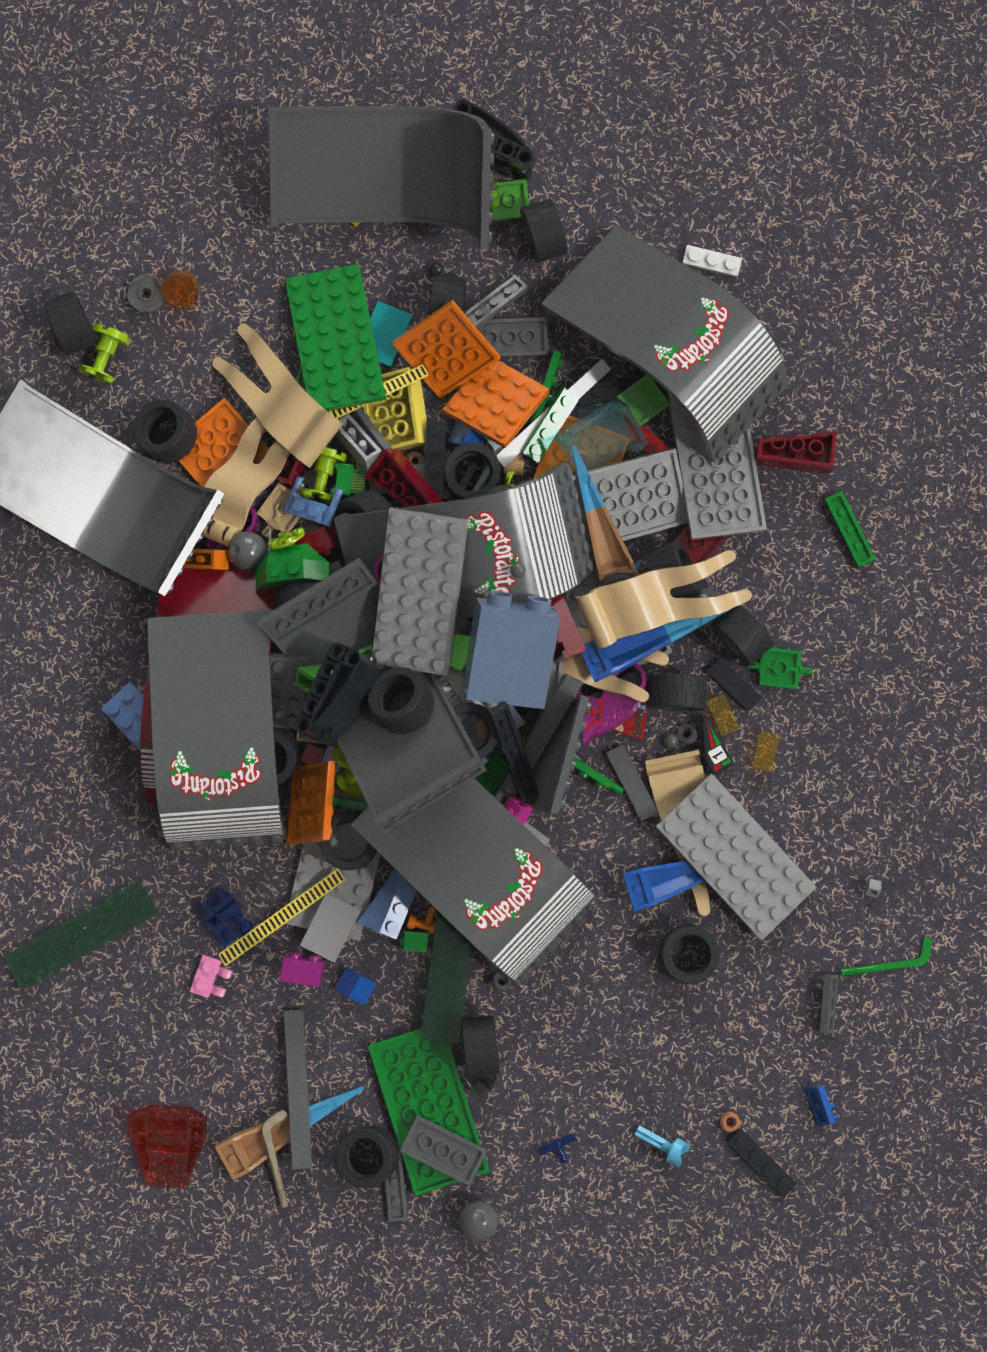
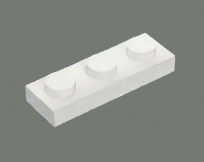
M687 245L682 264L737 278L742 258Z

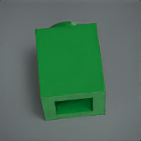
M405 930V935L401 934L400 946H404L403 951L427 953L429 932Z

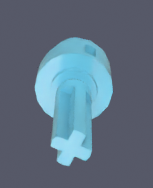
M641 1126L638 1127L634 1135L666 1152V1156H668L666 1162L677 1168H680L682 1163L681 1155L688 1152L691 1144L679 1138L671 1143Z

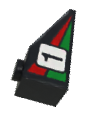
M707 715L701 716L703 760L705 762L703 767L708 775L713 774L715 776L735 765Z

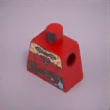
M642 703L626 722L613 731L642 740L648 703Z

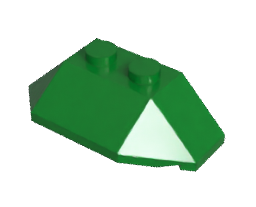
M308 544L285 546L273 550L269 549L255 571L256 591L276 589L283 584L294 581L321 582L330 576V563Z

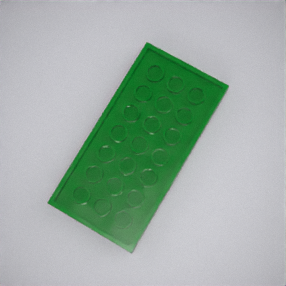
M359 264L285 278L306 393L327 412L386 400Z
M442 1021L368 1045L400 1149L417 1114L482 1146ZM401 1152L415 1196L460 1182ZM485 1157L475 1176L490 1172Z

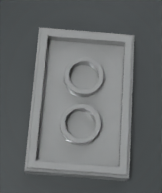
M327 893L300 946L335 963L361 910Z

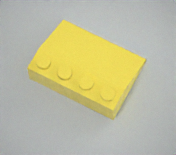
M407 367L382 374L383 383L413 368ZM421 379L386 395V400L363 406L365 414L369 416L371 422L379 429L381 435L391 445L392 449H399L401 451L426 446L427 418Z

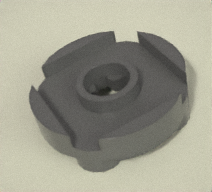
M140 275L131 281L127 297L135 310L142 314L153 313L159 310L165 303L166 290L158 278ZM144 290L152 292L148 299L146 297L142 298Z

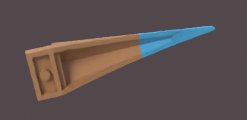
M573 445L572 449L599 580L601 581L607 575L614 574L615 572H627L628 574L638 576L637 568L576 447Z
M361 1086L310 1105V1126L363 1091L364 1087ZM289 1113L271 1128L275 1152L291 1141ZM263 1123L237 1132L233 1136L215 1144V1148L232 1180L249 1173L268 1158L262 1134Z

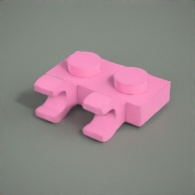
M203 955L190 992L209 998L211 993L224 997L226 989L214 985L216 977L219 975L229 979L233 971L221 967V960Z

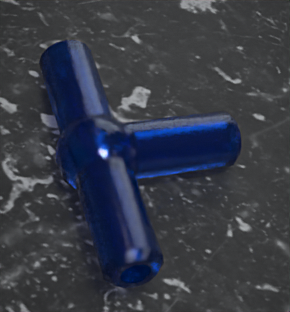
M572 1133L561 1139H555L552 1143L539 1148V1153L544 1155L556 1150L562 1164L566 1163L568 1159L562 1146L575 1141L576 1137Z

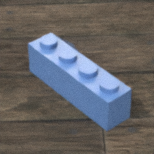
M394 868L383 887L381 886L374 900L369 903L366 911L358 918L356 923L397 939L417 890Z

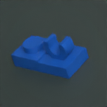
M824 1085L806 1088L818 1126L834 1124V1119L838 1117V1114H832L831 1108L835 1107V1104H830Z

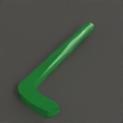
M924 937L922 951L917 959L840 969L841 976L923 966L930 956L931 939Z

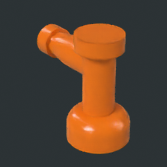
M428 908L425 922L418 920L415 914H410L407 929L412 930L417 927L430 931L429 933L433 934L436 923L433 922L436 908Z

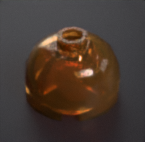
M175 270L163 281L161 287L162 297L169 305L171 303L177 309H188L199 298V281L189 271Z

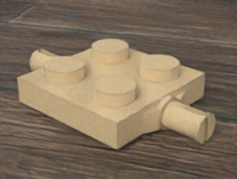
M280 483L277 484L257 512L258 516L263 518L268 524L261 533L267 538L269 532H272L273 529L281 532L286 530L289 533L292 532L301 519L300 517L283 512L291 489L284 487Z

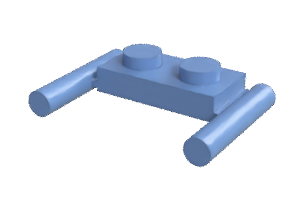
M296 476L283 512L330 527L343 490L336 488L330 506L297 496L303 478Z

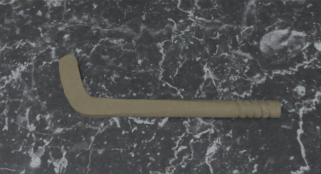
M284 1110L277 1111L271 1115L262 1125V1134L281 1208L287 1207L288 1203L272 1141L271 1128L287 1116Z

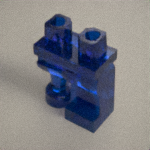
M222 888L214 894L220 902L214 907L208 899L200 907L205 914L203 918L207 921L224 948H227L241 938L230 923L232 919H235L241 926L239 931L242 935L250 931L255 925L250 920L246 921L236 898Z

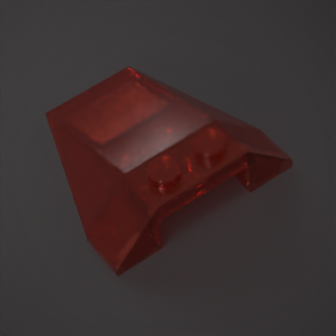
M149 1105L129 1112L128 1133L134 1143V1150L138 1155L147 1186L187 1187L207 1137L208 1117L194 1108L186 1106Z

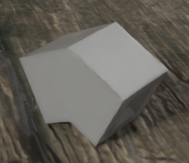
M868 878L865 889L866 895L878 898L881 892L882 881Z

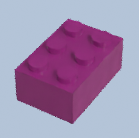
M292 952L283 957L281 982L315 987L323 984L327 960H323L322 956L311 954L310 957H303L304 953Z

